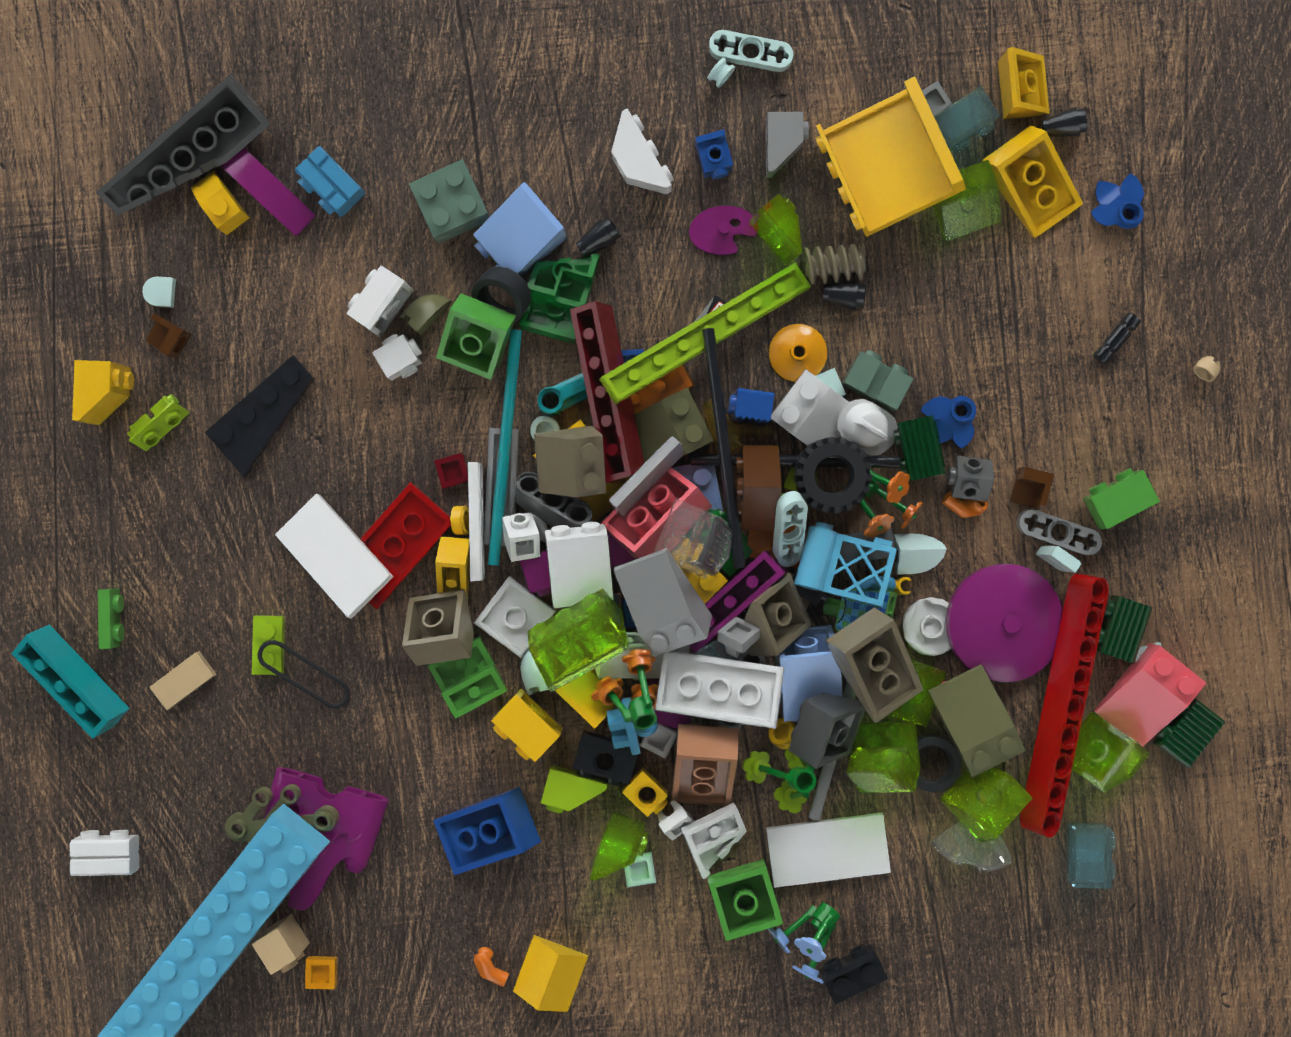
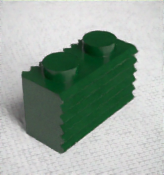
M931 415L897 423L898 429L893 431L896 446L902 447L904 458L900 459V468L902 472L910 476L909 481L946 474L947 470L935 416Z
M1112 595L1110 600L1107 599L1096 652L1134 664L1153 607L1121 596Z
M1194 699L1185 710L1155 735L1157 738L1153 744L1180 765L1190 768L1210 741L1214 739V736L1222 726L1225 725V721L1198 699Z

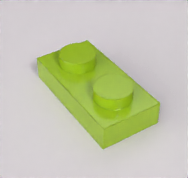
M253 616L252 675H276L260 664L258 650L264 642L269 640H276L285 644V616ZM277 645L266 646L262 652L263 660L284 674V649Z

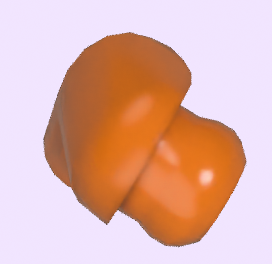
M951 491L941 501L942 504L961 518L981 515L988 507V502L961 500L960 498L952 497Z
M479 948L478 954L474 955V964L479 975L492 983L504 987L509 973L494 967L491 961L493 951L490 948Z

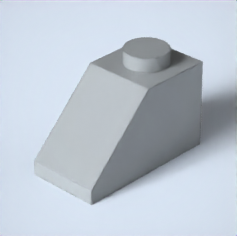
M803 112L767 113L766 178H772L801 149L803 139H808L809 123L808 121H803Z

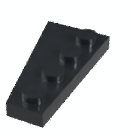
M293 355L205 433L240 474L246 477L251 471L254 462L262 455L267 448L268 442L275 432H278L284 419L291 409L295 408L315 378L298 358Z

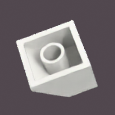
M380 265L378 270L373 269L365 280L366 287L361 294L356 293L348 303L349 310L346 314L381 338L414 290L403 279Z

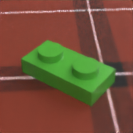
M120 588L98 590L99 649L121 647V642L124 639V627L120 624V612L124 608V599L120 595Z

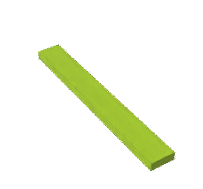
M795 262L603 375L599 380L616 405L705 352L703 329L714 328L717 345L809 290L811 285Z

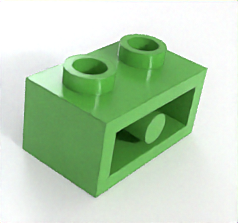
M1131 468L1126 469L1115 475L1116 481L1108 485L1102 482L1089 489L1090 494L1082 499L1098 529H1109L1160 502L1144 470L1133 471Z

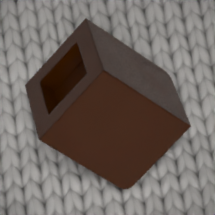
M152 313L150 318L156 321L147 336L146 341L158 348L160 352L177 359L191 333L162 316Z
M1029 467L1018 468L1010 501L1036 509H1045L1054 474Z

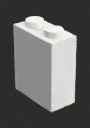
M587 522L582 524L581 527L569 528L567 525H558L552 527L551 530H545L553 608L613 602L608 534L605 524Z

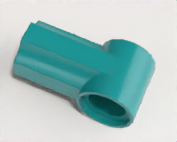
M583 372L555 386L542 389L537 397L541 413L550 417L557 416L561 411L588 399ZM554 395L559 399V404L553 409H547L543 406L542 401L546 396Z

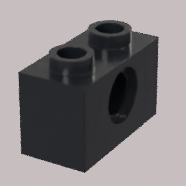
M583 730L572 768L578 769L577 774L594 778V775L605 777L606 783L622 787L623 783H630L638 754L632 755L630 747L614 749L612 738ZM609 753L613 757L614 762L608 767H603L597 761L598 755Z

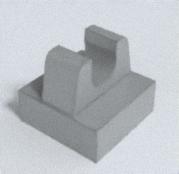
M735 617L718 631L717 641L725 645L727 654L738 658L740 653L748 650L751 645L760 639L761 629Z

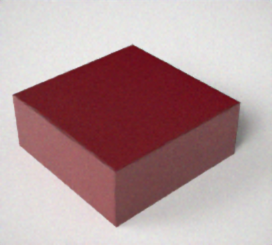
M464 453L434 460L442 489L468 482V467Z

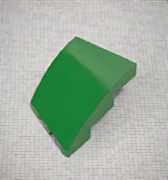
M595 253L591 254L590 257L574 260L569 257L555 262H536L528 282L531 302L520 319L519 329L576 344L570 309L588 303L600 255Z

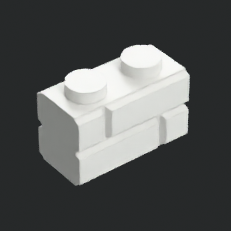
M98 830L80 832V836L72 839L70 842V875L104 876L133 874L139 869V836L129 835L128 830L110 831V835H99Z

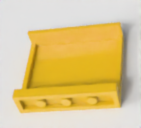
M915 76L904 81L905 90L825 130L822 129L820 124L816 125L820 136L815 138L822 154L828 152L832 160L826 163L833 179L839 177L843 185L838 188L845 205L851 203L854 212L849 214L856 231L862 228L866 237L966 190L960 171Z

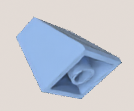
M525 182L473 234L478 241L474 246L485 259L490 256L497 264L495 267L509 268L521 277L533 269L536 262H541L567 240L564 227Z
M831 625L809 627L778 656H775L776 666L785 667L780 697L784 722H798L800 706L807 698L821 693L842 697L841 670L837 666L826 642L828 638L834 635Z

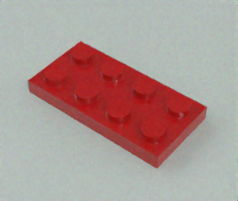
M412 482L406 486L360 538L394 576L368 602L376 610L381 607L451 527V516Z

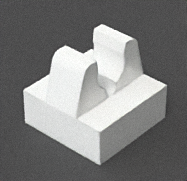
M675 800L670 802L674 808L673 814L666 816L662 810L657 814L660 822L658 825L672 841L683 834L682 827L695 821L691 814Z

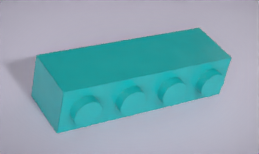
M50 624L26 634L11 653L92 739L113 728L130 709Z

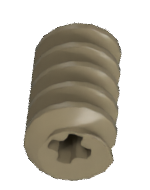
M864 243L861 244L859 252L855 244L849 245L848 252H846L843 245H838L836 253H834L831 246H826L824 255L820 247L814 248L812 256L808 248H804L803 263L805 276L809 277L812 285L815 284L817 276H820L823 284H826L829 275H832L835 283H838L841 274H844L847 282H850L852 273H856L858 280L862 281L866 269Z

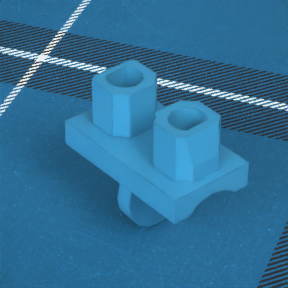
M631 697L622 699L624 706L629 709ZM619 709L607 710L608 726L612 734L614 749L630 747L632 755L641 754L637 736L648 737L652 735L658 728V722L656 721L654 725L647 729H636L632 721H624Z

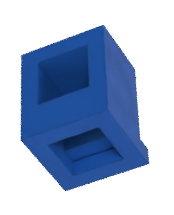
M724 129L695 137V148L704 178L711 176L712 180L728 176V171L733 169V162ZM719 151L721 156L718 159H713L710 157V152Z

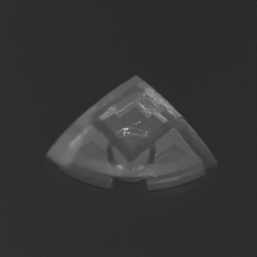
M984 807L931 841L932 845L941 855L958 866L966 863L978 866L976 870L984 872L999 870L1013 863L1004 840Z

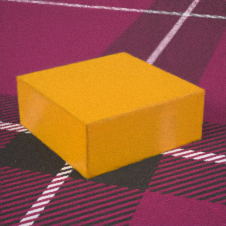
M308 956L305 964V989H335L337 987V957Z

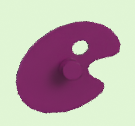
M724 205L712 207L701 212L693 219L689 228L691 242L698 249L713 255L735 254L738 248L733 241V236L740 234L755 237L758 233V224L752 214L739 207ZM737 219L740 221V226L733 227L730 221Z

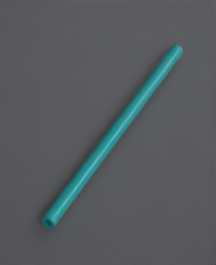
M514 329L511 330L509 338L487 564L499 566L503 532L502 517H504L522 337V331Z

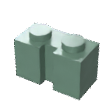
M867 350L866 353L860 351L847 372L842 386L891 412L896 411L914 378L908 376L909 371L900 365L893 364L892 367L883 364L881 361L883 357L870 350Z

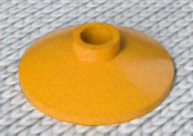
M791 324L779 330L773 337L769 346V360L772 368L780 377L796 382L805 369L814 376L821 372L827 360V346L822 335L813 327L805 324ZM795 347H802L804 349L802 357L795 356Z

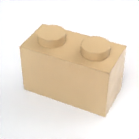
M291 913L267 928L252 943V946L270 975L278 970L285 973L296 966L298 960L305 955L303 951L310 942Z

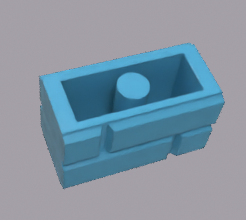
M318 146L307 159L295 168V172L301 177L297 182L309 194L315 191L321 197L318 203L329 215L335 211L340 217H343L365 195L363 189L321 146Z

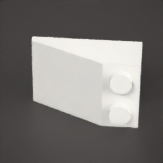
M805 369L773 411L771 419L808 446L820 439L841 437L837 429V419L840 411L850 402Z

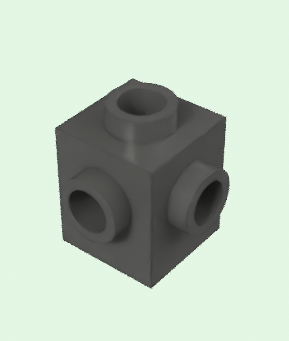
M957 456L954 467H949L947 472V484L951 485L952 497L988 501L994 483L993 461L976 457Z

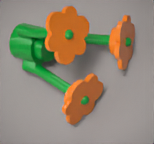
M870 470L872 481L869 482L868 487L870 489L868 494L864 496L870 498L876 493L902 511L904 514L901 518L905 522L901 528H906L911 520L916 518V514L923 505V502H919L916 506L910 504L907 508L900 503L902 496H905L909 490L908 482L910 476L899 471L895 477L889 480ZM877 482L886 485L888 493L879 488ZM864 499L859 503L870 519L868 528L863 532L866 538L877 537L891 528V523L895 520L893 516L889 514L875 516Z

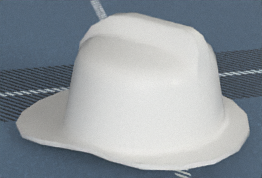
M858 399L846 404L840 411L837 419V429L841 438L859 445L858 448L864 450L866 454L871 456L880 455L894 444L893 431L898 428L896 420L889 412L865 399Z

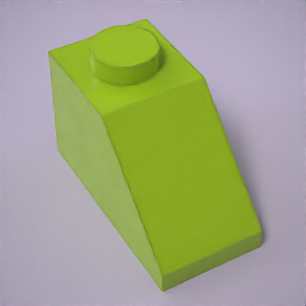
M551 765L541 804H545L547 810L555 813H563V810L571 811L606 791L608 783L605 782L606 779L595 776L594 778L584 777L577 774V771Z

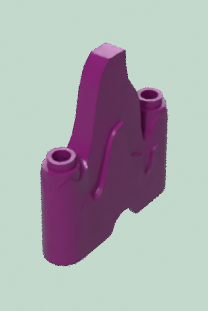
M278 767L276 768L271 787L273 798L266 806L263 819L267 817L279 801L281 790L289 784H295L301 790L300 798L289 806L297 815L314 814L324 805L335 807L339 813V822L330 831L322 832L313 827L330 842L290 891L288 907L303 911L315 902L331 872L341 860H344L346 864L345 869L350 872L362 873L363 868L367 867L389 799L352 786H347L341 793L332 794L325 789L322 778L294 769ZM287 790V795L290 798H294V793L291 790ZM320 816L321 822L327 825V819Z

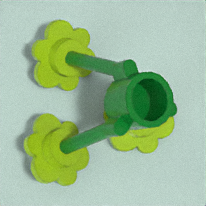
M786 749L784 756L788 760V767L791 770L789 773L771 768V765L768 764L770 757L767 752L752 751L749 758H746L742 763V769L746 772V780L760 784L764 782L766 774L785 779L781 783V787L775 789L773 793L774 798L779 802L780 810L785 811L788 809L793 814L800 812L801 804L807 801L809 792L816 785V777L813 773L815 768Z

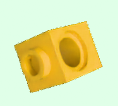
M644 767L631 778L629 784H625L622 787V793L647 817L652 812L657 815L668 803L666 800L668 790ZM644 787H651L656 792V795L651 800H643L639 796V791Z

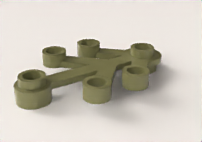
M295 784L287 785L281 790L279 801L265 819H254L260 809L271 802L273 798V793L268 787L258 788L252 794V802L243 813H234L227 819L225 830L229 838L236 842H250L271 814L281 805L285 804L289 807L300 798V788ZM287 790H291L294 793V798H290L287 795ZM259 793H263L266 796V801H262L259 798ZM331 805L320 807L314 814L299 815L312 827H316L322 832L330 831L339 822V813ZM320 816L327 819V825L321 822ZM236 824H239L242 827V832H240L236 828Z

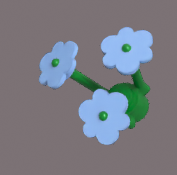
M821 902L818 907L811 905L804 915L784 931L780 928L776 930L769 928L768 930L775 939V943H778L785 953H790L786 946L790 942L787 937L808 919L812 918L813 920L810 924L817 930L814 938L802 937L801 939L796 938L794 944L800 948V952L805 956H809L812 960L809 966L803 963L802 968L795 965L792 968L804 974L806 979L811 978L823 984V980L817 977L819 971L815 967L818 962L825 960L826 954L823 950L841 916L831 906Z

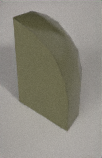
M438 294L420 296L408 306L400 317L422 336L449 306L452 300Z

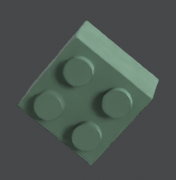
M463 159L409 183L428 227L438 244L484 224L490 217Z

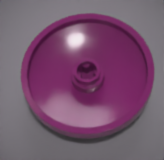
M1014 564L989 565L967 576L954 591L946 613L947 638L953 653L968 670L981 664L992 681L1015 682L1023 680L1042 670L1053 658L1062 616V606L1052 586L1035 571Z

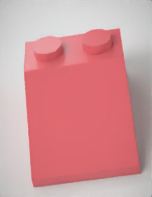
M1147 643L1146 646L1148 647L1134 664L1131 663L1094 710L1096 714L1139 748H1142L1185 710L1206 685L1204 680L1163 647L1152 643Z

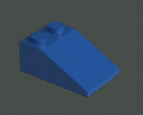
M520 786L433 820L454 875L523 853L541 842Z

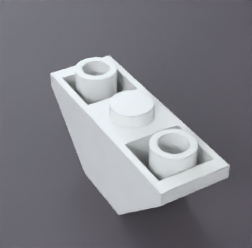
M628 108L623 110L611 151L615 165L626 184L663 194L670 193L672 191V184L670 182L674 181L671 172L666 165L661 167L656 158L659 155L653 141L651 139L646 141L641 133L644 130V126L637 114L632 116Z

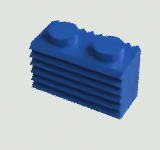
M738 388L735 395L731 394L729 397L727 414L732 415L734 422L737 420L740 423L742 421L745 423L750 422L751 425L753 423L757 425L761 423L764 426L771 420L774 393Z

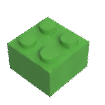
M460 293L449 310L436 358L492 380L502 362L516 315Z
M764 859L708 876L709 887L726 941L783 924Z

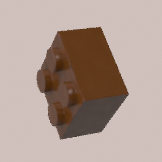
M743 445L742 457H736V475H740V478L735 479L736 496H740L737 504L739 518H741V530H774L776 504L781 497L779 446Z

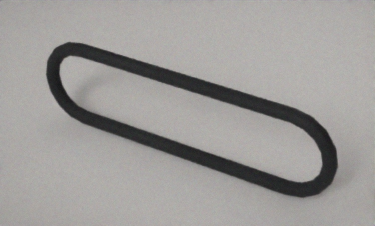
M269 640L260 646L258 660L269 671L327 707L340 708L348 702L350 690L348 685L339 678L279 641ZM268 645H277L340 684L345 690L344 700L338 704L329 703L268 665L262 658L264 648Z

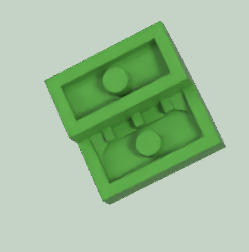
M480 636L473 639L471 658L428 664V668L442 691L441 695L455 719L507 692L504 681Z

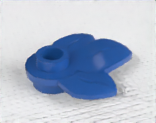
M1130 173L1123 180L1120 187L1106 181H1099L1096 184L1095 196L1100 205L1091 211V215L1099 224L1104 226L1117 224L1123 229H1133L1142 222L1144 211L1140 203L1144 196V190L1136 176ZM1124 210L1131 212L1132 218L1130 220L1123 216Z
M938 396L927 401L922 406L921 412L925 416H935L941 443L953 439L959 448H963L972 440L974 436L972 420L976 415V406L970 398L957 396L951 400ZM960 405L965 408L964 416L957 415V406Z

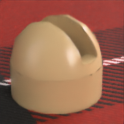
M1213 356L1202 357L1193 367L1194 373L1206 382H1213L1221 370L1220 362H1214Z

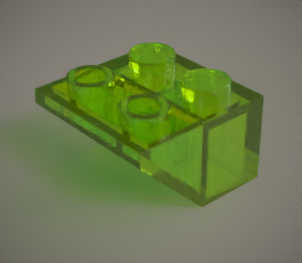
M884 722L860 724L846 771L860 793L915 792L921 767L915 723Z

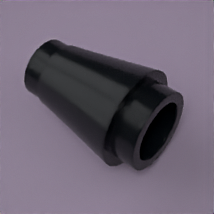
M1074 107L1043 119L1042 130H1045L1050 137H1080V133L1087 132L1084 108L1077 109Z
M607 217L604 220L599 219L576 242V245L581 253L587 257L616 244V240L621 235L611 219Z
M859 281L824 284L823 302L855 311L856 308H864L866 285L859 284Z

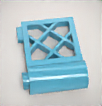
M816 522L815 526H809L794 584L803 588L882 607L897 548L891 547L893 541L874 537V541L870 542L839 534L833 531V525L823 522ZM842 542L854 544L861 556L846 564L840 554ZM861 547L869 548L871 550L864 553ZM876 550L889 554L886 566L878 571L874 570L867 558L869 554ZM863 558L872 574L857 582L848 567ZM839 559L840 563L842 564V567L835 570L837 561ZM845 569L853 585L845 590L831 587L834 575ZM882 571H884L883 578H882V582H881V580H880V578L878 577L877 574H879V573H881ZM874 577L880 587L878 598L874 599L865 596L859 585ZM853 588H856L859 594L851 593L848 591H850Z

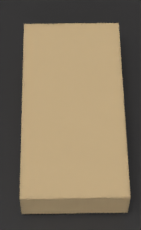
M198 651L151 685L150 689L164 708L170 710L217 674L200 651Z

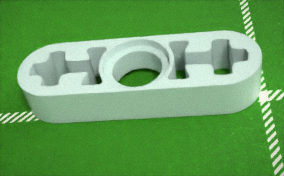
M727 30L716 31L712 34L709 41V52L716 60L724 57L730 63L775 72L787 70L793 60L791 46L783 41ZM721 39H725L727 46L735 47L736 41L740 42L737 55H733L734 48L725 47L724 52L718 51V45L714 43L718 44ZM747 44H754L759 49V55L755 58H747L743 54V47ZM765 47H769L767 54L776 55L778 50L783 51V56L788 58L783 59L781 63H777L776 57L767 55L766 61L762 60Z
M796 491L783 494L776 504L772 552L778 563L784 567H789L799 562L804 547L808 506L801 494ZM793 525L796 526V528L790 533H783L785 529H787L788 527Z

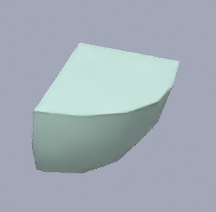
M894 534V544L898 550V559L894 563L897 575L917 574L934 568L944 558L947 548L939 540L924 534Z
M540 641L528 648L522 657L520 665L522 680L528 695L551 689L554 683Z

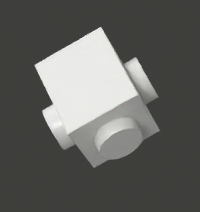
M394 334L386 338L382 342L383 346L372 352L386 377L392 381L399 376H402L403 379L411 376L418 371L416 366L422 363L418 357L422 354L418 344L413 338L408 340L403 334L401 336Z
M517 513L502 517L503 539L511 562L540 557V536L532 513Z

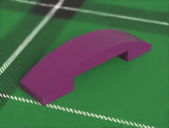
M242 148L229 161L220 165L296 237L315 218L316 215L245 148Z

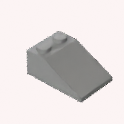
M667 548L614 568L615 576L637 631L654 656L707 639L712 614Z

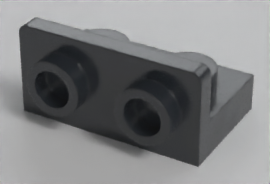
M864 944L856 946L850 950L849 955L841 959L838 957L829 959L823 964L822 968L818 969L835 1005L888 979L871 944L868 946Z

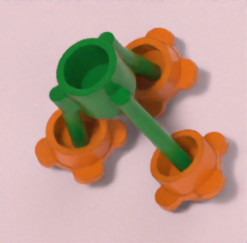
M635 649L630 651L629 655L622 657V662L627 663L629 673L638 675L640 684H635L631 687L632 698L629 703V709L620 701L623 694V689L621 688L623 680L621 678L611 679L610 676L604 677L597 683L596 690L591 694L593 701L600 699L606 706L615 704L622 713L624 721H632L636 729H647L657 721L654 709L656 708L659 686L657 684L647 685L645 673L652 670V664L656 661L655 657L651 656V651Z

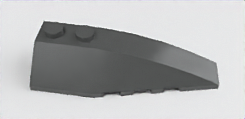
M231 73L102 186L96 194L118 216L163 192H167L190 179H194L226 163L266 129L270 122L251 94Z

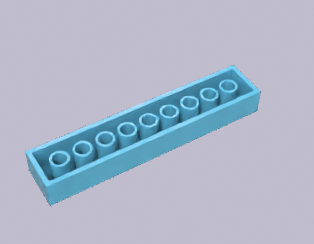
M285 804L281 805L267 819L97 1037H175L329 844L330 840Z

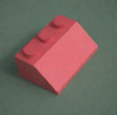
M671 467L623 517L614 509L601 524H605L607 532L635 559H639L665 548L670 551L712 505L696 485Z

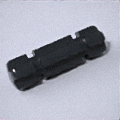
M1131 312L1126 314L1120 321L1121 324L1117 325L1103 342L1104 346L1096 350L1093 357L1103 365L1109 363L1114 356L1113 353L1118 352L1131 336V331H1135L1140 325L1141 320Z

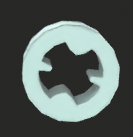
M724 57L718 61L707 77L709 81L715 80L718 88L728 80L735 69L733 64L727 65V59Z

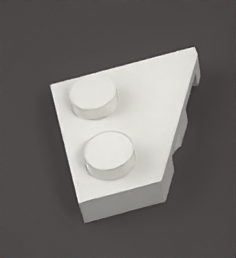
M734 802L681 828L703 879L710 875L709 869L720 857L723 860L730 852L731 846L738 842L747 832Z

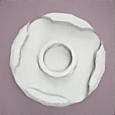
M928 597L919 599L908 607L903 615L901 627L903 637L912 649L920 654L937 656L951 649L946 633L948 602L943 599Z

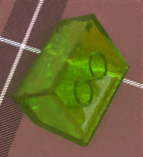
M603 588L585 596L583 600L571 607L562 609L555 616L536 624L527 631L529 651L551 692L629 649L622 610Z

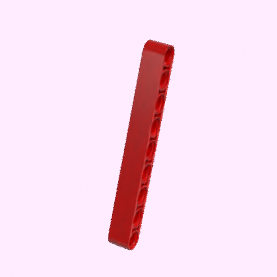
M1080 573L1073 575L1068 583L1020 813V825L1023 829L1048 838L1056 835L1061 824L1109 594V585L1106 579Z

